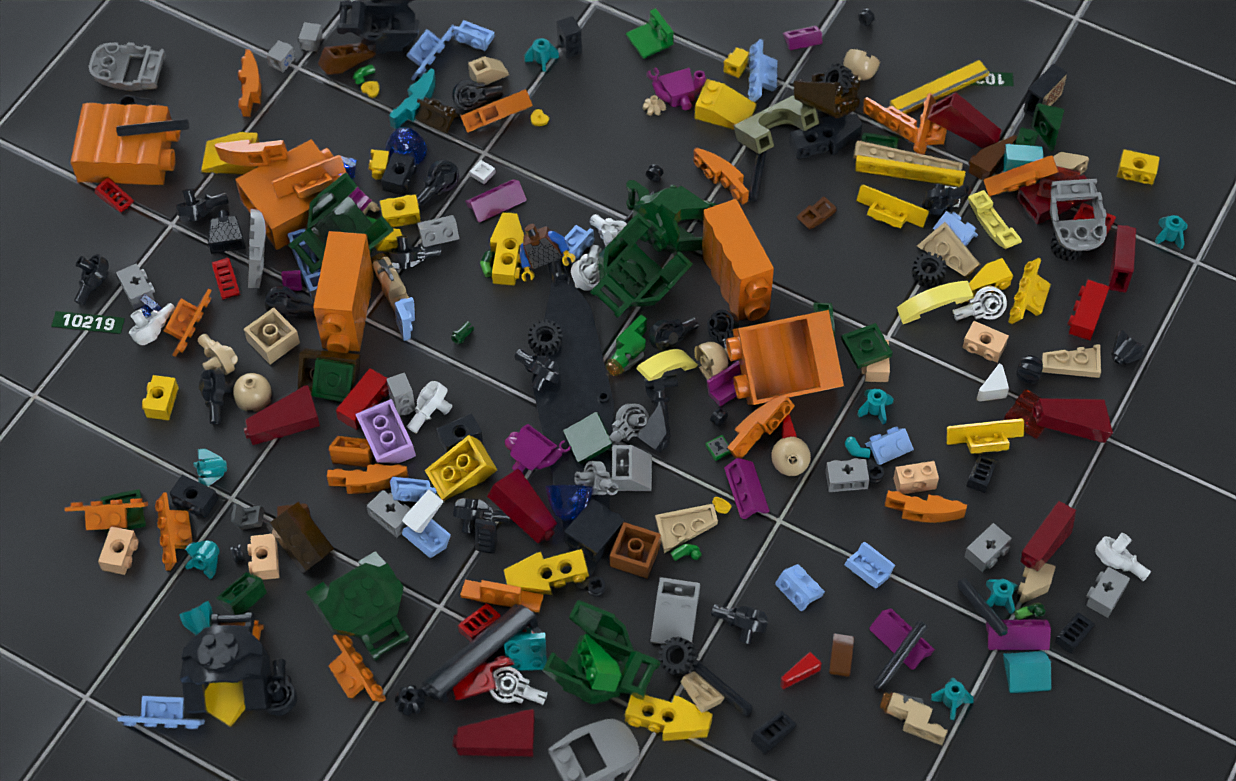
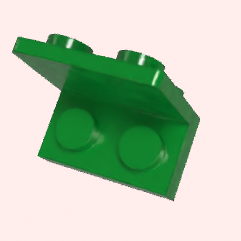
M656 8L650 11L649 23L626 33V37L642 58L651 56L673 45L674 31Z

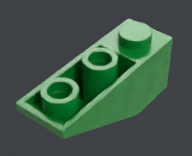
M585 634L582 642L578 645V654H580L582 666L585 668L586 677L589 680L591 689L615 692L621 678L617 662L590 636Z

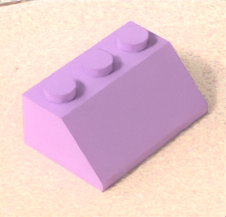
M392 399L356 414L377 462L399 464L416 456L413 444Z

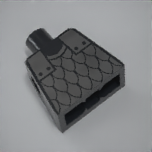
M227 210L219 211V218H212L210 220L208 245L211 254L246 249L237 217L235 215L229 216V211Z

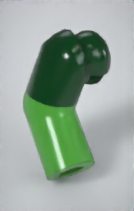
M491 250L486 251L480 261L485 277L492 276L490 263L494 261L495 252Z
M1037 602L1014 611V615L1017 620H1021L1034 614L1037 617H1041L1046 611L1044 605Z

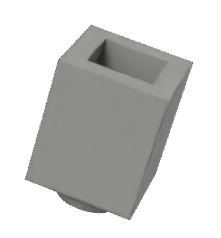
M304 22L299 36L300 48L302 50L318 52L323 37L320 24Z
M278 40L267 53L269 66L284 72L295 59L293 47L288 43Z

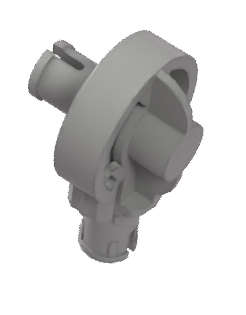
M625 404L618 410L616 421L612 424V427L615 428H613V432L610 435L614 445H617L622 439L627 442L633 436H638L649 420L648 413L643 406L639 404Z
M590 461L586 464L584 472H576L575 476H579V478H575V483L577 485L584 484V488L589 495H605L607 493L615 495L618 492L615 489L618 488V485L613 483L609 472H606V468L601 461Z

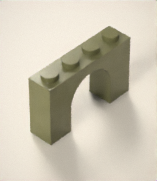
M791 96L733 126L737 141L760 154L774 147L771 132L768 129L781 124H792L805 131L819 124L815 108L795 100L794 96Z

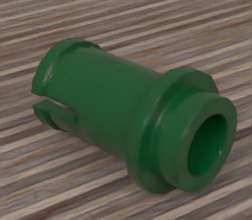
M466 321L457 331L452 332L451 339L455 344L464 343V339L474 331L473 326L468 328L471 325L470 322Z

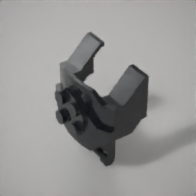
M369 0L366 3L362 1H341L339 4L341 11L337 33L343 35L351 32L359 36L361 43L366 45L368 49L377 54H386V51H403L405 46L413 43L414 38L418 36L419 20H415V12L408 6L413 0ZM352 9L351 24H346L347 11Z
M246 612V614L242 615L212 614V626L205 627L183 648L180 680L183 686L186 713H207L204 684L238 683L240 681L243 683L246 711L267 710L269 698L267 685L271 682L272 672L269 655L263 645L253 635L255 621L253 612ZM224 623H245V626H239V625H221V624H224Z

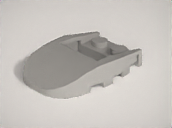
M127 42V45H118V43L103 44L94 50L89 63V71L98 83L108 87L127 91L157 88L163 60L166 58L164 49H160V52L153 51L151 46L144 45L140 47L130 42ZM130 58L143 59L138 80L124 82Z
M1097 179L1052 182L1051 220L1058 243L1068 250H1093L1099 247L1105 240L1107 227L1105 226V218L1107 215L1106 209H1104L1102 204L1101 192H1097L1095 186ZM1092 199L1094 219L1059 221L1057 201Z
M251 209L248 288H260L264 270L265 220L261 211Z
M606 719L578 728L548 749V753L563 781H614L616 776L626 773L638 762L640 755L638 743L631 730L624 723L615 719ZM589 733L606 768L586 777L569 743Z

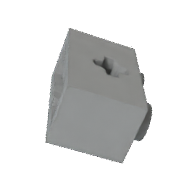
M453 215L417 223L420 239L424 247L459 239L457 224Z
M137 263L116 272L119 282L134 310L155 301L152 294L155 293L151 282L147 283L146 279L148 277L144 269L140 270Z
M405 372L387 378L389 396L399 416L408 415L415 411L413 391Z
M854 458L849 461L833 460L827 462L825 472L829 492L868 489L869 475L866 459Z
M382 490L367 505L368 515L395 537H398L403 532V529L407 527L402 519L411 509L405 504H400L398 500H393L392 493L388 494Z
M993 523L967 547L964 557L983 572L987 567L989 569L992 568L1000 555L1004 556L1011 548L1009 545L1012 538Z
M1110 567L1106 569L1105 573L1101 571L1095 581L1098 583L1095 588L1091 587L1086 595L1089 598L1086 606L1108 618L1126 589L1130 578Z

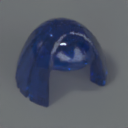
M400 127L394 130L388 137L385 151H389L390 159L395 151L401 154L413 151L415 161L419 164L425 159L427 145L423 137L414 129Z
M585 485L546 486L547 498L553 512L558 518L566 521L577 518L589 504L593 487Z

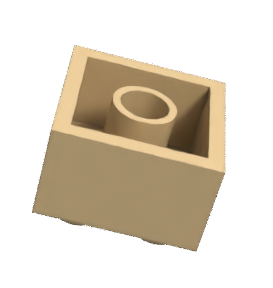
M272 308L244 328L249 344L269 364H272L300 343L296 329L275 308Z

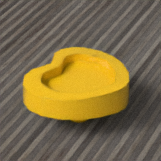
M374 81L365 82L362 84L361 90L363 93L368 94L370 98H374L379 94V85Z
M540 109L535 110L531 114V123L534 126H544L549 122V117L543 114V111Z
M714 497L712 501L715 505V510L719 513H728L732 507L729 502L719 497Z

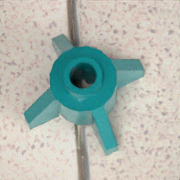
M540 38L533 42V45L524 55L525 62L535 60L542 65V71L546 72V63L550 57L551 59L559 58V50L550 44L548 40Z
M1175 215L1159 219L1158 224L1163 230L1156 237L1155 243L1159 244L1164 240L1169 242L1175 241L1179 249H1182L1185 245L1183 231L1188 226L1181 217Z
M881 389L865 390L864 395L867 401L858 410L857 415L861 417L869 412L872 415H878L881 423L885 424L887 421L885 407L893 403V397Z
M206 448L198 449V459L202 460L194 462V467L197 468L198 476H203L198 478V482L210 486L227 471V463L221 456Z
M212 541L191 543L185 548L192 557L185 565V568L196 567L199 570H204L203 572L211 579L216 574L217 560L220 552L217 544Z
M989 579L986 582V586L990 589L991 595L986 601L990 607L994 604L997 606L1005 605L1006 610L1012 615L1015 611L1012 594L1017 590L1018 586L1005 579Z
M209 601L179 615L183 626L194 633V635H198L205 627L212 626V607Z
M951 678L944 689L932 694L931 701H943L950 708V720H954L956 708L962 703L973 704L974 696L965 690V687L956 681L955 678Z

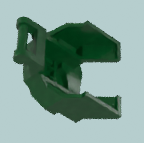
M346 172L309 203L307 230L288 245L291 250L294 249L310 268L311 274H314L322 267L329 231L366 234L370 252L394 231L383 216L379 217L372 224L351 197H348L358 186ZM302 241L319 258L316 264L299 245Z
M635 180L627 181V209L633 210V217L639 213L652 225L640 237L643 242L647 241L658 252L665 249L674 256L679 251L702 250L703 237L693 236L682 227H678L677 223L680 220L703 219L704 210L710 208L708 203L681 185L678 188L663 189L649 195V190ZM635 192L638 194L639 201L635 199Z
M639 213L629 221L599 254L600 282L590 292L606 304L617 318L628 307L654 306L692 266V263L680 251L663 268L649 258L638 247L636 242L652 225ZM603 286L623 303L620 307L601 290Z
M375 551L358 561L360 566L331 582L329 588L322 582L306 592L326 627L335 634L360 638L374 661L378 660L380 655L400 643H406L410 640L397 618L404 587L389 564ZM396 631L398 633V636L375 649L372 644Z
M577 600L569 619L585 631L586 635L590 636L617 662L621 673L615 692L591 689L589 680L586 677L585 668L582 666L580 654H578V645L582 642L585 634L579 636L567 664L556 653L551 652L543 672L561 685L563 691L580 697L582 701L590 704L618 697L620 693H629L643 700L646 695L645 690L655 669H658L660 662L653 657L634 651L625 624L617 619L615 614ZM644 663L647 665V669L638 687L633 686L632 683L641 664Z

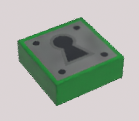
M723 435L706 443L705 447L715 461L731 454L727 448L729 444Z

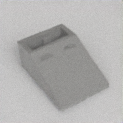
M660 577L651 643L666 645L665 641L667 639L671 640V637H681L692 642L700 595V583Z

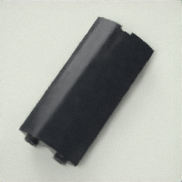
M515 604L424 680L420 688L426 697L431 696L434 700L441 699L446 703L448 701L446 695L448 691L525 626H528L533 631L538 626L536 615L525 606Z

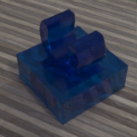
M341 156L346 173L351 179H354L355 163L357 160L352 157L347 159Z
M146 294L140 299L145 304L140 310L146 318L151 316L152 311H160L162 309Z

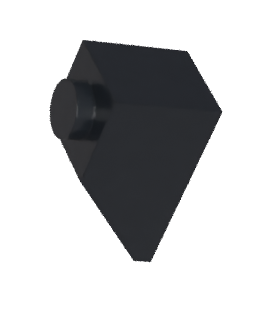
M658 405L637 436L658 452L667 448L671 437L667 410Z

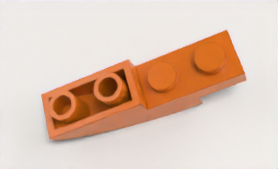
M246 49L245 56H242L241 59L242 69L238 72V80L241 81L243 95L239 99L238 106L243 116L250 117L253 103H260L261 80L255 58L251 51Z
M525 89L461 116V119L468 133L533 105Z
M250 140L215 144L220 160L233 165L268 166L270 161L288 158V152L283 140L251 144Z
M699 148L694 149L693 162L703 170L707 179H711L714 184L720 181L722 186L727 188L733 198L737 199L742 205L748 202L749 191L743 185L744 175L736 167L711 152Z
M784 394L765 403L736 427L735 431L738 435L727 447L736 459H742L764 432L770 435L791 412L794 404L789 397Z
M382 464L368 465L367 472L358 469L353 471L342 469L327 471L329 486L346 487L348 494L381 491L391 488L390 480L392 477L408 478L407 466L398 464L393 466Z
M889 490L885 501V507L903 511V519L918 522L935 523L964 518L967 505L960 501H951L939 495H928V499L925 501L916 496L911 497L903 495L898 491L892 492Z

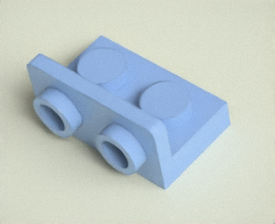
M412 297L395 302L396 324L404 341L411 339L410 331H413L411 322L415 321L414 300Z

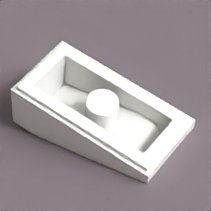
M428 490L405 515L402 521L415 532L422 533L444 501L431 490Z

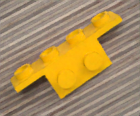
M861 185L856 200L870 206L867 215L875 220L884 221L892 227L901 228L907 221L923 228L929 213L926 209L866 185Z
M1040 258L1029 261L1024 267V274L1019 282L1020 287L1015 295L1013 308L1009 313L1010 318L1008 322L1010 324L1023 319L1025 309L1036 316L1042 314L1051 284L1037 275L1041 263Z
M1012 419L948 426L946 443L947 445L967 443L970 453L977 454L1008 450L1010 444L1008 438L1024 436V420Z

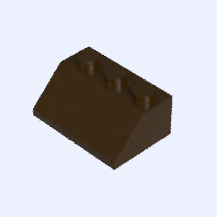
M307 348L299 353L297 390L308 385L310 392H312L317 358L355 364L352 389L357 385L360 374L361 355Z
M299 501L266 525L302 573L334 550Z

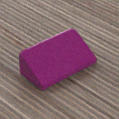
M817 26L783 33L789 50L814 46L823 42L822 32Z

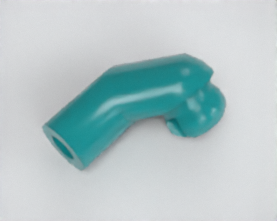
M850 436L845 440V447L852 456L870 457V449L861 448L856 438Z

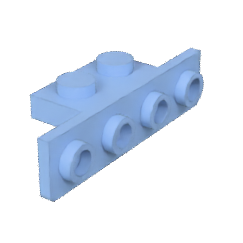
M453 24L441 40L426 29L406 55L420 66L411 78L413 81L417 76L421 78L427 70L425 65H431L436 58L434 56L435 52L440 53L445 46L443 42L445 40L449 41L454 35L452 30L455 26Z
M761 39L756 44H753L749 51L750 84L748 95L749 100L756 102L762 96V87L770 91H774L777 88V60L763 54V40Z
M142 696L141 716H119L117 721L123 722L125 726H136V722L144 723L146 727H156L157 723H162L167 728H177V724H183L185 728L198 729V725L204 724L205 719H184V698Z

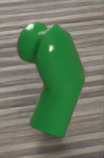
M373 64L359 68L356 71L353 79H355L357 85L364 83L363 76L375 73Z
M683 544L670 552L675 561L684 555L691 556L693 560L701 557L700 548L690 544Z

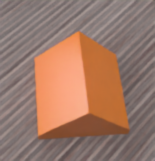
M337 436L329 446L332 463L367 467L372 463L373 452L367 439Z

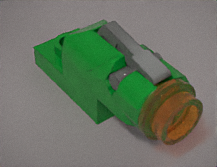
M640 315L616 338L617 350L606 364V369L613 376L622 374L644 359L643 352L646 349V340L642 336L647 330V318Z

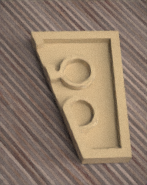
M946 222L917 245V247L927 253L931 252V255L937 253V257L942 256V261L945 260L946 265L966 277L981 265Z
M1100 344L1088 349L1079 347L1075 351L1059 350L1043 353L1042 372L1100 378Z
M713 504L655 515L664 553L718 524Z

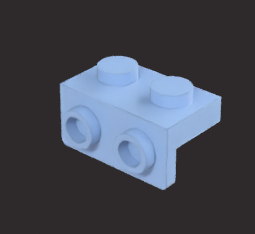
M465 20L459 27L455 26L453 29L455 40L483 51L487 49L495 37L493 31Z
M946 211L933 228L936 230L946 222L965 246L968 245L974 236H978L975 232L976 228L968 222L966 224L960 221L962 217L955 212L950 214Z
M575 225L565 236V240L570 249L569 253L574 254L577 260L580 259L583 251L593 244L594 230L590 228L588 231H585ZM567 257L568 262L572 264L571 259Z
M897 426L887 430L888 434L883 436L881 434L870 437L869 442L865 443L866 447L871 448L877 464H883L914 450L905 428L898 429Z
M392 477L390 480L393 500L418 502L428 490L436 493V488L430 487L429 480Z
M433 519L430 520L422 533L415 532L409 526L404 528L402 532L404 537L429 558L445 550L450 539V534Z
M863 542L858 551L847 559L845 566L877 589L889 579L895 564L866 542Z
M799 564L783 570L775 583L800 611L805 610L810 602L821 598L825 593L819 584Z

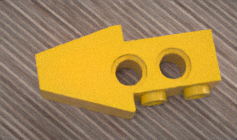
M502 212L490 239L491 251L495 252L492 269L493 284L515 286L516 278L519 279L520 277L518 264L521 263L519 254L524 233L518 215L515 213Z
M582 549L546 559L543 558L541 552H538L504 569L507 585L521 587L523 591L552 595V586L559 588L565 586L567 582L574 581V583H578L589 577ZM565 566L572 567L571 572L568 574H563L561 571ZM550 571L552 576L549 579H543L542 575L544 572Z
M631 694L625 712V722L634 727H646L655 733L663 732V741L707 737L712 723V714L707 711L702 713L696 705L676 695L673 702H668L647 695L641 700ZM649 711L652 712L653 715L647 717L644 716L643 713ZM665 717H670L673 719V721L665 722L663 719Z

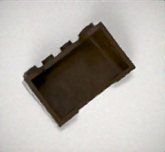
M816 73L812 75V82H806L803 79L794 81L795 100L838 119L855 112L860 106V98L858 97L860 80H858V75L852 77L854 82L850 83L852 87L848 88L849 92H845V96H842L843 87L837 82L839 77L834 83L821 82L823 81L821 76L825 74Z

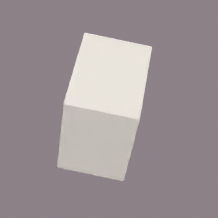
M999 363L979 389L978 401L1007 397L1009 386L1003 365Z

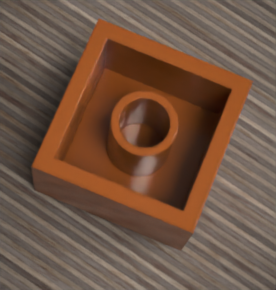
M623 522L610 554V567L648 579L661 546V534Z

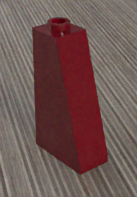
M956 92L935 103L930 109L928 120L983 149L1000 141L999 137L1002 130Z
M1085 175L1055 181L1083 180L1087 178ZM1053 181L1019 188L1017 200L1037 225L1051 218L1050 201ZM1090 199L1057 201L1058 215Z
M1126 225L1117 226L1110 266L1109 290L1127 292L1134 271L1136 228Z
M303 386L245 420L247 427L244 428L246 439L250 438L252 445L319 427L320 424L309 386Z
M1040 398L1032 410L1033 417H1035L1038 426L1105 443L1113 434L1104 399Z
M516 469L493 485L487 497L534 541L539 544L544 539L547 541L554 535L553 529L557 522L519 469Z
M1058 501L1023 549L1020 562L1029 569L1039 571L1072 533L1076 509Z
M534 709L458 727L457 735L453 736V748H457L458 755L533 756Z

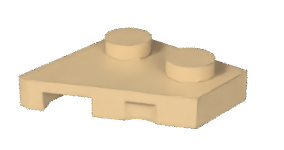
M695 671L685 675L681 680L682 685L702 713L721 704L725 698Z

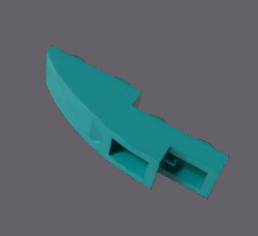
M431 68L427 73H424L415 84L409 87V98H406L389 115L391 127L397 129L407 119L412 122L416 120L415 117L421 105L416 102L417 99H424V97L431 99L436 82L434 69Z

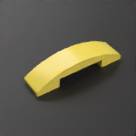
M984 190L968 196V201L977 219L998 245L1007 249L1022 242L1013 228L1009 229L994 210L993 201Z
M968 281L953 282L917 294L899 305L897 310L902 323L906 324L921 318L920 314L954 301L956 304L974 298Z
M672 349L652 356L638 365L636 369L648 381L661 378L666 371L680 367L686 371L696 368L698 364L683 350Z

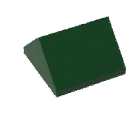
M1039 103L1036 105L1031 127L1034 131L1039 132V138L1049 151L1052 152L1054 151L1065 109Z
M246 572L218 595L216 599L230 614L242 615L267 592L264 582L260 577Z

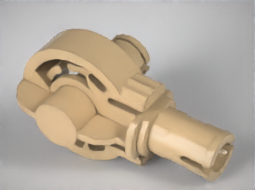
M202 334L198 338L199 344L204 348V354L208 358L211 357L210 360L202 364L205 370H216L219 368L225 375L235 370L234 365L237 363L238 357L231 347L222 346L218 341L211 340L207 334Z

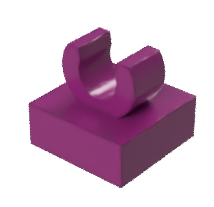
M301 270L282 271L283 286L293 291L302 290Z

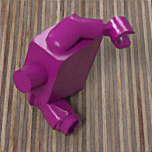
M653 68L655 76L651 75L650 70L647 72V77L653 81L652 86L656 96L668 102L671 107L681 105L683 110H688L692 107L691 102L695 100L696 95L701 93L706 82L705 74L700 70L694 73L692 79L690 68L659 76L658 79L659 70L657 68Z
M529 424L522 427L520 432L514 431L510 433L505 440V446L511 451V457L517 460L512 469L514 471L519 469L521 472L525 468L532 471L535 468L543 469L551 466L562 456V453H567L571 448L570 446L567 450L562 449L561 445L565 441H561L558 449H555L557 447L556 444Z

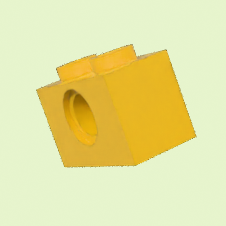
M1123 149L1117 177L1153 185L1160 157Z
M416 195L380 200L382 216L391 227L421 222Z
M153 375L151 382H148L147 396L142 401V410H144L147 418L170 419L179 388L175 378Z

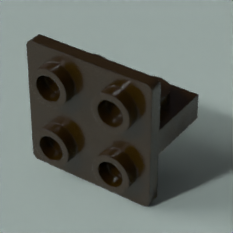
M424 97V99L418 98L416 101L421 105L415 119L446 134L454 117L459 118L461 115L456 112L457 109L448 105H441L442 102L434 98Z

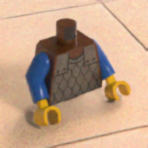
M534 224L526 226L525 231L527 234L523 237L519 254L521 267L524 269L522 274L523 281H526V273H529L531 280H533L534 273L530 271V267L535 269L562 258L563 264L568 266L567 257L571 259L572 263L575 262V255L569 253L570 249L562 235L551 231L548 227L537 230Z

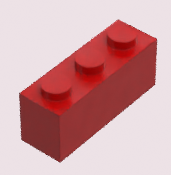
M1091 280L1087 281L1086 286H1081L1078 295L1081 297V300H1076L1073 311H1076L1075 316L1071 315L1068 326H1071L1069 334L1091 341L1109 286Z
M370 368L336 409L338 420L357 430L360 424L356 414L378 405L381 399L389 394L387 377Z

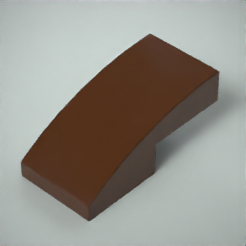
M822 197L813 206L809 205L797 216V219L810 230L833 215L837 208L827 198Z
M834 634L829 674L850 676L854 636Z

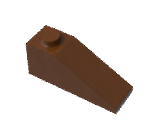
M363 43L324 47L318 65L327 75L339 74L373 57L375 52L368 49Z
M1013 135L981 149L976 156L973 155L968 163L970 165L968 173L983 181L986 178L992 177L1004 162L1005 144L1015 145L1017 136Z

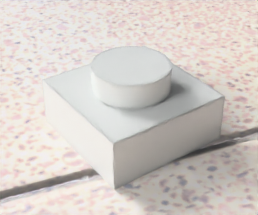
M482 160L470 171V176L483 184L495 174V168Z

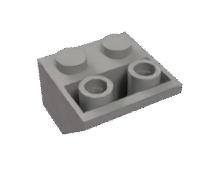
M613 445L612 481L618 485V488L615 489L618 491H651L652 455L633 445Z

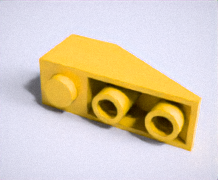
M1003 258L985 264L969 283L973 296L980 289L987 286H993L1001 290L1008 288L1011 285L1013 274Z

